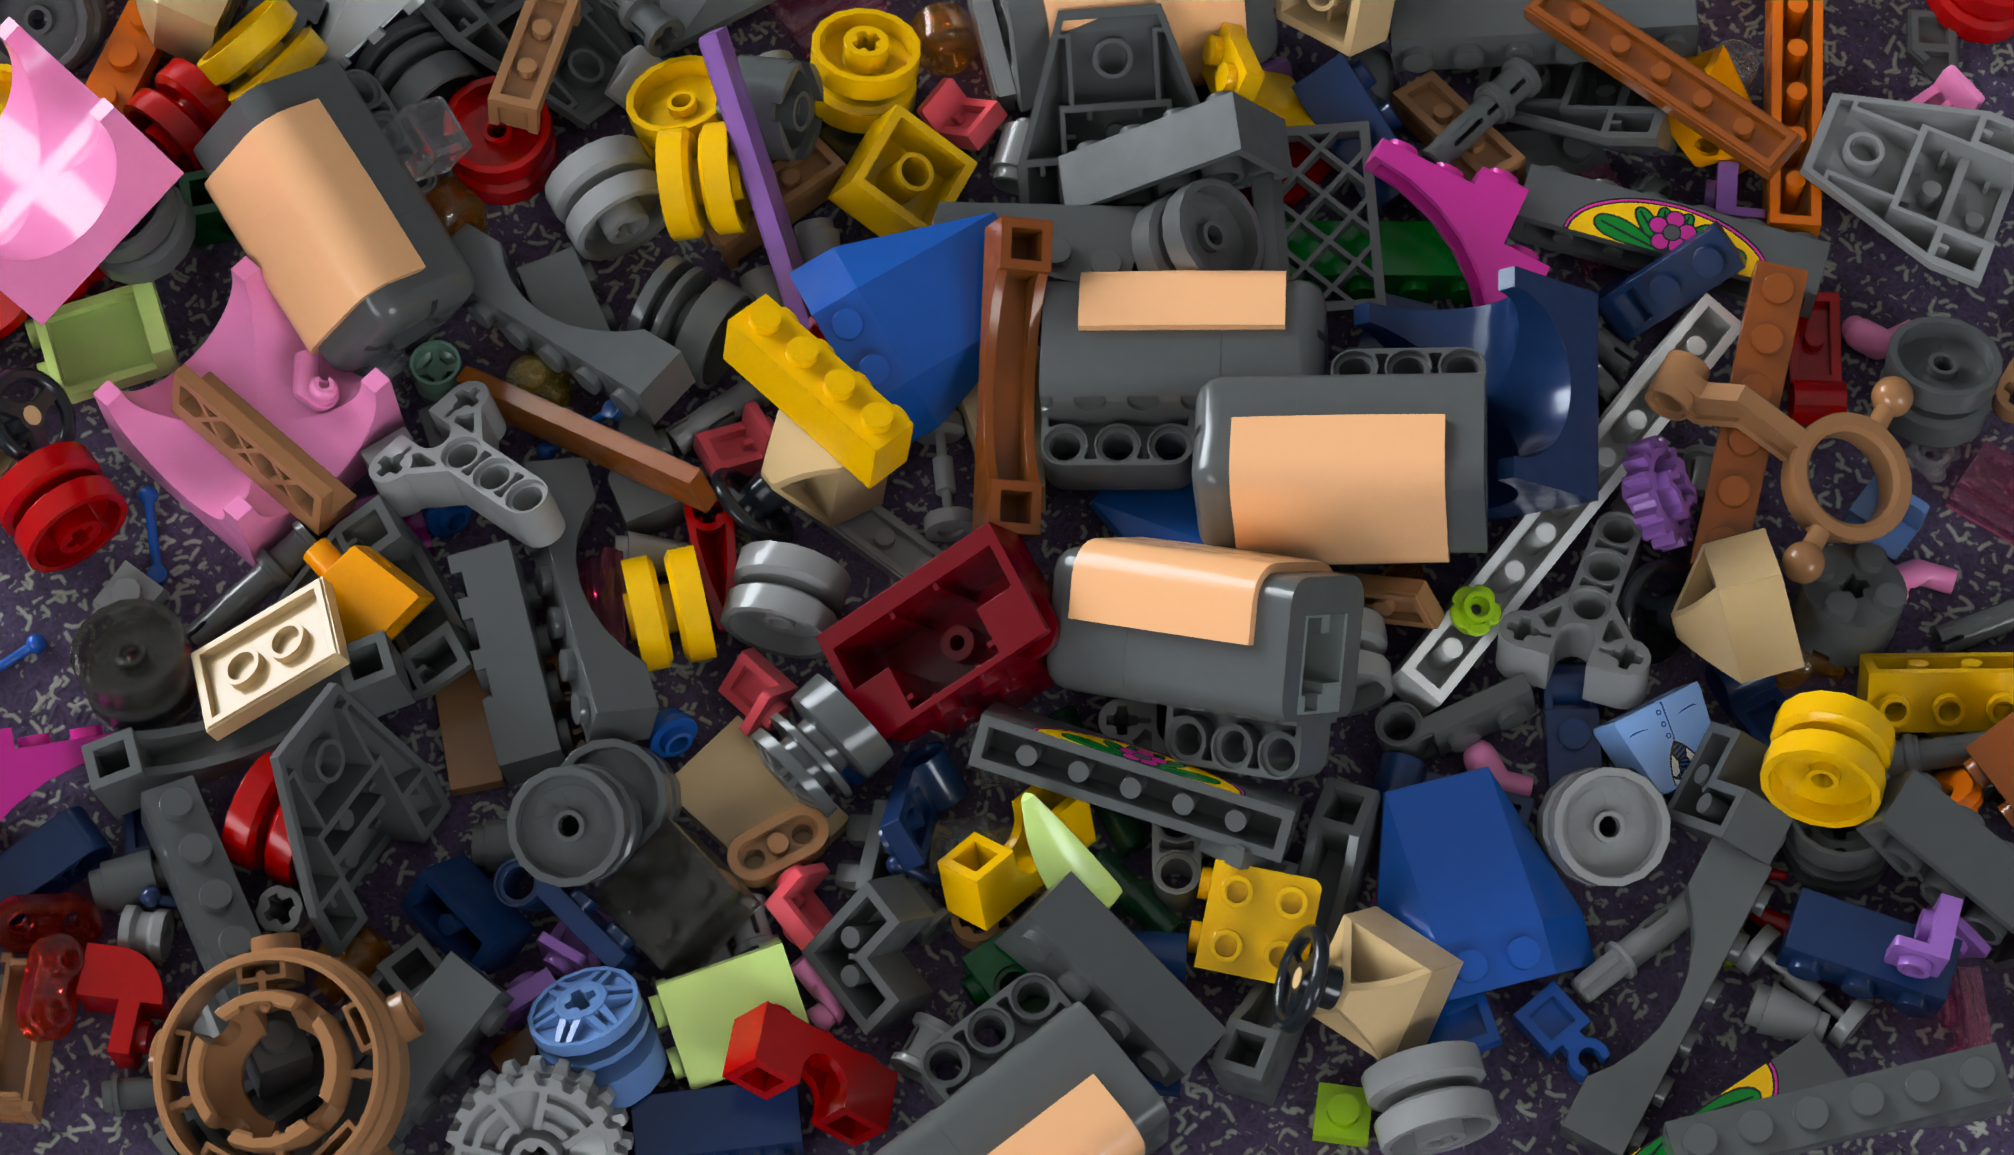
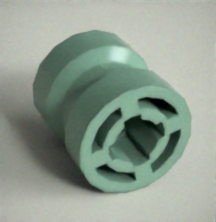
M431 340L422 343L414 350L410 357V370L419 397L426 404L433 405L459 385L456 378L462 372L463 365L458 350L451 343L443 340Z

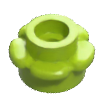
M1479 584L1475 585L1474 588L1468 585L1459 588L1452 596L1450 618L1453 625L1460 632L1472 636H1483L1489 633L1490 627L1496 626L1501 619V606L1495 602L1494 592L1488 587ZM1472 605H1477L1480 608L1479 614L1472 612Z

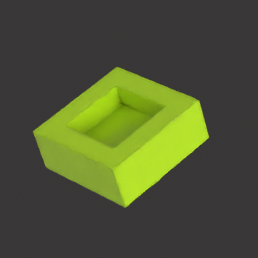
M1319 1082L1312 1141L1367 1148L1372 1109L1367 1104L1362 1087Z

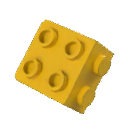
M1223 22L1218 35L1210 34L1206 38L1202 51V59L1205 65L1201 72L1211 94L1219 91H1234L1285 119L1286 127L1316 125L1292 89V86L1296 84L1295 80L1285 74L1262 70L1242 25Z
M1215 859L1214 868L1203 866L1197 898L1207 900L1203 922L1192 920L1187 942V952L1196 954L1194 967L1275 984L1281 959L1293 936L1302 927L1310 924L1315 925L1322 892L1321 884L1313 878L1249 866V869L1239 870L1220 859ZM1311 942L1301 955L1303 962L1309 957Z

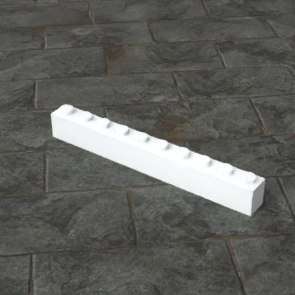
M1707 292L1689 307L1598 418V501L1519 516L1463 586L1468 585L1474 588L1475 585L1479 584L1491 589L1495 594V602L1501 606V619L1506 614L1517 611L1622 481V477L1626 476L1627 472L1622 465V459L1628 457L1625 450L1626 446L1632 445V442L1654 435L1658 436L1670 421L1651 410L1644 400V395L1667 354L1672 350L1689 352L1704 361L1711 370L1739 335L1741 321ZM1452 599L1443 609L1446 615L1439 628H1428L1392 672L1393 693L1402 701L1415 706L1423 718L1445 701L1498 635L1499 623L1496 626H1491L1489 633L1483 636H1472L1460 632L1453 625L1450 618ZM1472 605V612L1479 614L1480 608L1477 605Z

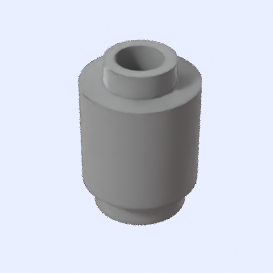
M1026 117L1017 118L1016 121L1004 124L990 168L993 174L992 184L1002 192L1019 196L1017 165L1030 119Z

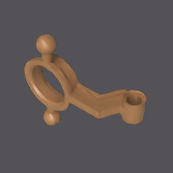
M1672 350L1667 354L1644 395V400L1651 410L1673 421H1682L1687 418L1697 425L1738 428L1783 462L1781 490L1785 504L1795 521L1807 532L1803 541L1790 545L1782 556L1783 572L1791 581L1798 584H1808L1821 576L1825 568V558L1822 550L1826 542L1855 544L1871 542L1890 533L1902 521L1911 500L1912 477L1903 449L1887 428L1893 418L1907 413L1913 404L1914 393L1911 385L1905 379L1898 376H1887L1880 379L1874 385L1871 392V402L1874 409L1870 417L1852 412L1833 413L1818 419L1805 429L1747 385L1708 382L1711 374L1710 369L1699 357L1682 350ZM1836 438L1851 443L1862 452L1872 466L1878 483L1879 496L1875 512L1866 523L1850 524L1834 518L1823 509L1814 496L1809 481V462L1813 450L1822 439Z

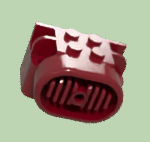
M988 521L815 637L846 697L870 721L885 741L891 738L899 742H910L930 730L947 735L953 730H968L977 727L981 714L994 701L1018 708L1049 688L1054 682L1047 672V653L1057 644L1060 637V623L1051 605L1053 587L1046 582L1023 537L1016 532Z

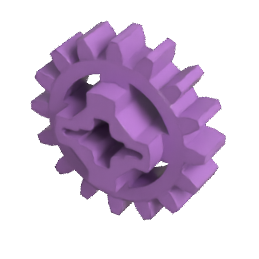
M1657 435L1632 442V445L1625 448L1628 457L1622 459V465L1627 472V476L1622 477L1621 492L1623 500L1629 505L1633 514L1635 526L1642 530L1644 541L1651 539L1654 550L1662 549V552L1687 546V542L1694 539L1691 529L1697 528L1692 511L1697 510L1698 495L1696 487L1692 485L1685 471V462L1680 457H1677L1675 447L1668 448L1667 440L1664 437L1658 439Z

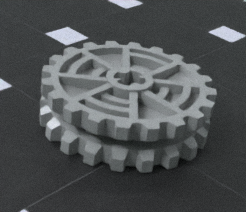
M531 1055L528 1065L520 1066L515 1058L504 1061L501 1074L498 1075L489 1069L481 1075L479 1079L480 1086L477 1089L469 1087L462 1099L463 1103L455 1114L453 1124L448 1129L446 1141L451 1143L452 1148L448 1149L445 1155H628V1151L633 1147L634 1139L633 1133L622 1129L629 1119L625 1107L614 1108L612 1101L616 1095L615 1091L609 1085L598 1088L593 1083L596 1075L594 1072L586 1068L578 1074L571 1071L570 1060L559 1058L555 1066L546 1065L542 1055ZM537 1147L543 1148V1150L541 1151V1153L538 1152V1151H535V1150L537 1149Z

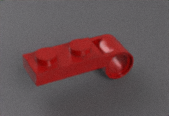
M1818 292L1810 318L1799 317L1787 369L1788 416L1803 427H1808L1813 422L1829 414L1847 412L1846 382L1842 381L1840 293Z

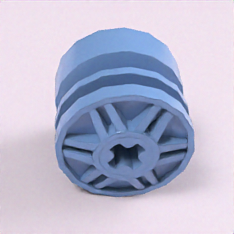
M609 966L581 969L561 977L546 987L532 1003L527 1018L529 1030L546 1065L555 1066L558 1059L563 1058L570 1060L571 1071L579 1074L586 1068L596 1074L593 1083L598 1088L609 1085L615 1091L616 1095L612 1101L614 1108L632 1106L651 1093L663 1078L668 1062L664 1046L653 1021L650 1020L646 1003L641 997L636 980L625 970Z

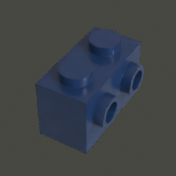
M465 854L423 868L400 905L401 909L446 956L452 951L466 958L479 970H484L487 975L510 967L535 930V927L517 908L507 906L497 898L493 883Z

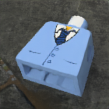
M1696 681L1673 688L1593 728L1592 731L1616 768H1627L1646 777L1662 795L1668 793L1670 799H1672L1711 721L1701 688Z

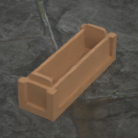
M525 0L487 98L490 124L499 126V123L502 122L505 125L528 130V133L538 135L541 127L540 113L572 28L573 26L578 27L581 21V0Z
M1433 70L1392 92V106L1399 114L1404 126L1425 146L1429 145L1452 121L1470 106ZM1493 126L1452 164V166L1463 172L1464 179L1468 181L1484 166L1488 169L1495 167L1506 170L1517 177L1519 185H1525L1526 157Z
M819 137L815 148L808 158L795 161L778 160L772 164L791 225L828 200V196L846 168V163ZM750 199L748 230L745 233L719 236L707 219L706 229L701 236L702 241L707 247L713 245L722 254L724 263L730 271L739 266L738 261L764 244Z
M2 952L0 963L4 967V976L0 995V1122L41 1124L65 968L54 954H45L44 959L16 958L12 952Z

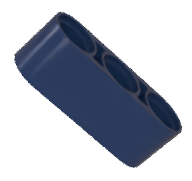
M76 806L64 810L0 853V936L88 877L89 871L100 868L101 862L110 860L113 854L112 846L83 807Z

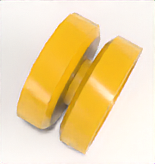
M264 0L218 39L201 57L197 66L215 86L225 85L243 74L229 92L228 100L232 104L241 95L255 86L314 67L325 55L329 47L310 26L299 28L283 38L296 22L298 12L287 0Z
M853 8L835 12L822 20L812 34L810 63L814 64L818 69L824 90V102L815 101V115L823 118V121L831 127L849 133L866 134L872 122L897 103L909 112H912L915 108L917 76L921 56L920 39L914 29L898 16L878 9Z
M686 55L669 58L650 67L634 81L626 95L628 118L638 140L643 144L654 162V171H656L655 143L657 132L660 129L686 126L695 136L698 143L699 133L706 123L721 122L716 116L717 98L703 56Z
M724 121L706 123L699 133L698 143L695 136L686 126L660 129L657 132L655 143L656 174L660 204L670 237L674 241L700 238L706 229L707 219L719 236L745 233L748 230L749 196Z
M693 545L666 551L663 560L668 580L667 584H658L654 563L647 555L620 560L627 593H623L622 597L632 641L637 640L641 660L646 663L649 672L671 667L674 660L669 636L671 633L679 632L684 656L691 663L717 657L709 611Z
M1824 690L1804 692L1784 701L1775 716L1770 734L1771 744L1765 753L1760 771L1761 790L1768 800L1789 817L1813 826L1843 828L1857 826L1871 819L1881 805L1886 786V773L1891 766L1896 746L1895 729L1887 717L1867 701L1840 692Z

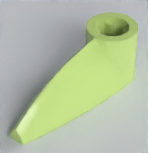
M1025 792L1021 798L1026 837L1034 863L1047 889L1072 871L1110 909L1123 892L1118 882L1034 794Z

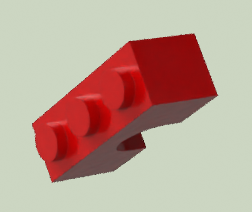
M767 1001L734 1020L722 1077L764 1100H768L799 1084L802 1078L809 1086L813 1096L814 1107L810 1124L854 1148L888 1130L898 1073L879 1063L874 1056L859 1052L837 1040L829 1031L816 1028L792 1015L787 1008Z

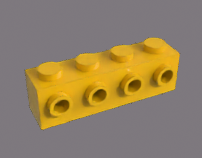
M764 294L728 320L723 359L866 487L872 488L907 462L914 423L910 420L907 413L900 406L891 404L875 390L864 374L854 371L842 361L825 340L817 339L799 323L797 317L790 309L781 307L769 295Z
M2014 652L1860 654L1857 698L1867 701L1887 717L1895 729V738L1902 736L1903 733H1925L1931 737L1956 735L1957 732L1989 730L2014 711Z

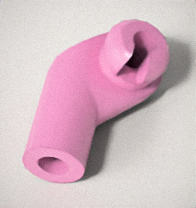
M1911 559L1895 565L1906 583L1907 600L1910 588L1918 586L1951 595L1958 574L1957 569L1921 559Z

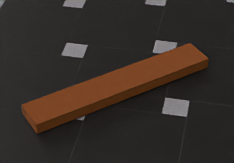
M1531 0L1524 8L1525 19L1768 181L1771 180L1801 145V135L1596 0Z
M465 366L456 378L458 384L467 381L484 383L493 396L505 422L705 513H708L717 501L716 494L702 470L694 465L474 367Z

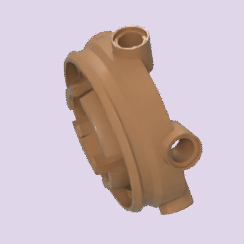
M284 932L261 935L250 939L251 952L227 959L201 975L178 999L170 1011L163 1028L158 1030L152 1040L148 1058V1069L153 1077L156 1108L168 1138L180 1155H250L242 1150L264 1155H301L311 1151H315L312 1155H395L387 1145L401 1121L409 1092L410 1056L407 1043L424 1035L426 1029L416 1004L406 991L400 990L386 997L372 980L355 967L337 958L302 949L300 933ZM304 966L310 967L334 981L352 1000V1002L341 1007L360 1052L373 1056V1070L355 1069V1060L350 1040L340 1021L334 1015L324 1010L311 997L285 990L306 984ZM236 978L238 986L255 990L238 995L214 1012L226 1022L229 1020L226 1028L218 1036L212 1038L208 1035L191 1032L197 1018L206 1005L220 990ZM282 1009L291 1012L299 1029L306 1030L318 1038L324 1057V1079L319 1093V1097L324 1100L323 1104L313 1114L308 1116L307 1121L301 1118L287 1127L285 1133L279 1130L278 1122L266 1118L254 1108L244 1086V1070L247 1059L259 1041L269 1035L267 1014ZM355 1080L372 1082L369 1098L360 1121L348 1119L322 1144L321 1137L339 1121L350 1101ZM180 1083L188 1084L190 1096L181 1097ZM196 1109L203 1123L208 1128H223L232 1132L227 1138L229 1145L206 1141L203 1148H201L192 1134L184 1112Z

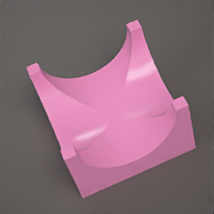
M8 17L0 25V38L9 52L12 64L11 92L0 117V291L43 326L177 182L184 172L104 97L100 99L20 25Z
M244 256L231 268L232 289L227 306L219 322L202 346L183 365L186 364L200 377L211 371L350 489L368 472L359 451L405 426L391 380L376 367L364 378L352 371L343 372L337 370L324 359L322 354H318L320 357L319 376L328 381V376L336 381L340 394L339 401L333 408L326 411L313 410L297 401L292 392L294 356L297 352L308 349L270 293L263 279L261 269L247 256ZM174 372L149 387L135 391L119 390L113 383L107 380L93 395L117 447L253 568L258 564L255 559L259 557L258 553L262 549L269 551L293 530L291 524L297 518L171 411ZM299 520V522L307 529L308 527Z

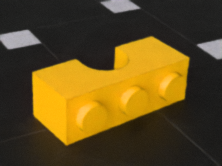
M1031 785L1012 801L1014 826L1004 846L974 831L937 861L947 911L988 931L1044 884L1034 863L1026 837L1021 798L1025 792L1034 794L1086 848L1096 841L1090 803Z

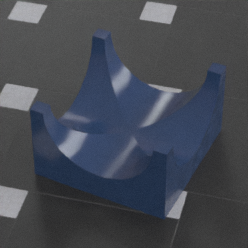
M1512 266L1498 270V291L1507 295L1508 298L1486 305L1441 310L1398 308L1372 302L1354 305V326L1369 333L1384 348L1467 347L1480 352L1485 358L1488 394V522L1598 501V293Z

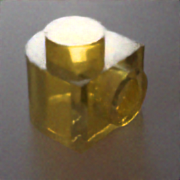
M531 354L515 360L507 371V383L565 408L572 395L569 374L564 369L560 373L555 372L541 360L539 355Z

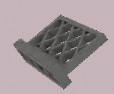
M1369 121L1286 127L1288 143L1300 142L1311 150L1312 153L1297 169L1292 166L1293 176L1288 177L1283 184L1282 179L1275 180L1273 178L1272 172L1250 177L1252 207L1257 213L1264 234V257L1260 270L1287 271L1288 280H1301L1304 276L1308 277L1325 291L1323 295L1327 305V318L1354 316V305L1366 302L1387 306L1375 178L1373 174L1363 169L1372 151ZM1359 138L1361 151L1348 165L1328 151L1337 139ZM1320 158L1340 172L1324 190L1304 175ZM1361 164L1363 170V177L1356 172L1357 168ZM1347 179L1365 192V198L1353 211L1332 197ZM1296 183L1316 197L1301 215L1286 205L1283 197ZM1324 204L1344 218L1329 236L1308 222ZM1365 211L1367 213V223L1360 218ZM1285 217L1293 222L1287 230ZM1352 225L1369 238V245L1357 258L1336 243ZM1300 229L1321 244L1305 262L1288 250L1287 243ZM1328 250L1348 265L1333 283L1312 268ZM1370 257L1372 270L1364 265ZM1289 264L1297 269L1291 277ZM1358 272L1373 284L1374 298L1353 300L1340 289ZM1333 297V298H1335L1337 301H1330V300H1331V298Z

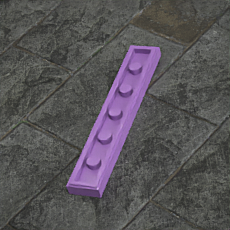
M725 26L709 31L701 36L698 43L784 306L795 314L800 324L809 329L808 319L812 314L789 276L790 272L804 265L728 28Z

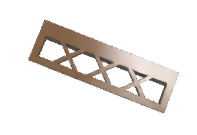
M185 364L174 372L171 411L317 536L356 508L357 495L211 371L200 377Z

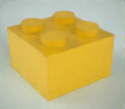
M897 103L872 122L827 199L879 237L931 226L939 202H956L978 162Z

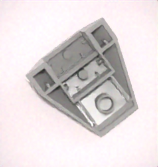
M1832 93L1799 174L1929 270L1978 289L1995 247L1993 241L2014 189V120L1991 111Z

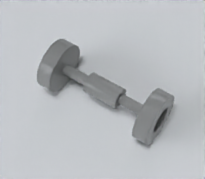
M954 410L940 427L917 440V442L925 445L936 444L937 456L932 459L935 490L936 494L942 497L943 508L927 513L923 518L925 537L930 541L938 543L960 541L972 533L973 511L965 507L953 506L952 495L956 493L953 457L947 455L946 443L958 441L965 435L964 417L957 410Z
M1768 923L1748 944L1735 967L1745 975L1750 976L1763 961L1784 977L1782 981L1784 985L1812 1005L1817 1003L1838 1020L1826 1039L1838 1049H1841L1865 1022L1874 1006L1865 999L1857 998L1845 1012L1824 995L1826 989L1816 981L1810 982L1798 979L1789 974L1788 968L1776 965L1777 957L1770 952L1780 940L1782 933Z

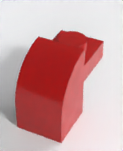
M88 942L76 995L87 1011L115 1014L107 1053L117 1068L139 1070L142 1054H149L151 1043L155 1036V1024L150 1019H167L173 1008L171 995L154 965L139 952L121 946Z

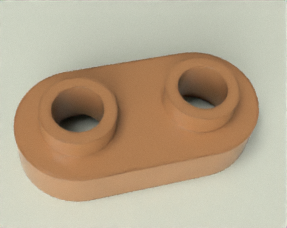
M797 805L740 833L731 841L727 850V862L732 877L745 887L760 888L776 881L785 870L795 864L805 866L815 861L825 853L830 842L829 825L826 817L816 808L813 809L808 805ZM803 831L813 836L811 841L806 844H798L793 840L797 833ZM753 856H759L765 860L763 866L758 869H751L745 864Z

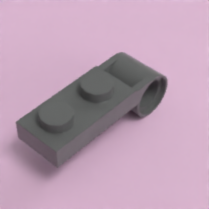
M1522 672L1424 718L1419 710L1409 703L1394 702L1388 704L1376 716L1375 731L1382 754L1385 752H1401L1412 755L1424 762L1437 755L1441 757L1451 751H1466L1469 747L1478 743L1480 738L1499 729L1510 730L1523 724L1530 715L1536 713L1537 710L1532 688ZM1399 730L1413 731V734L1405 740L1397 741L1390 739Z

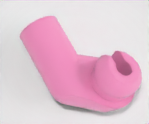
M1853 315L1849 316L1842 323L1841 336L1853 350L1871 359L1882 360L1885 359L1891 336L1902 324L1911 320H1906L1886 329L1869 319Z
M308 350L299 351L294 356L292 391L294 398L316 411H326L333 408L340 397L336 381L328 376V381L320 378V357L317 353L311 355Z
M1480 740L1464 751L1463 761L1467 771L1489 767L1504 791L1530 797L1533 777L1507 771L1496 749L1489 742Z
M800 956L790 967L794 976L817 1002L815 1006L807 1010L808 1020L812 1026L829 1031L835 1023L840 1025L845 1016V1009L805 956Z

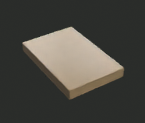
M323 576L191 653L206 733L216 741H219L351 663L334 588Z
M738 715L675 774L680 783L681 810L726 852L731 841L740 833L790 807L806 805L796 800L765 767L760 752L751 741L750 736L747 737L739 730L744 720ZM837 805V810L826 818L830 833L828 847L846 830L849 816ZM803 831L797 833L793 840L798 844H806L811 841L813 836ZM753 856L747 860L745 865L751 869H758L763 866L765 860L759 856ZM776 881L764 886L771 894L778 888L775 885Z

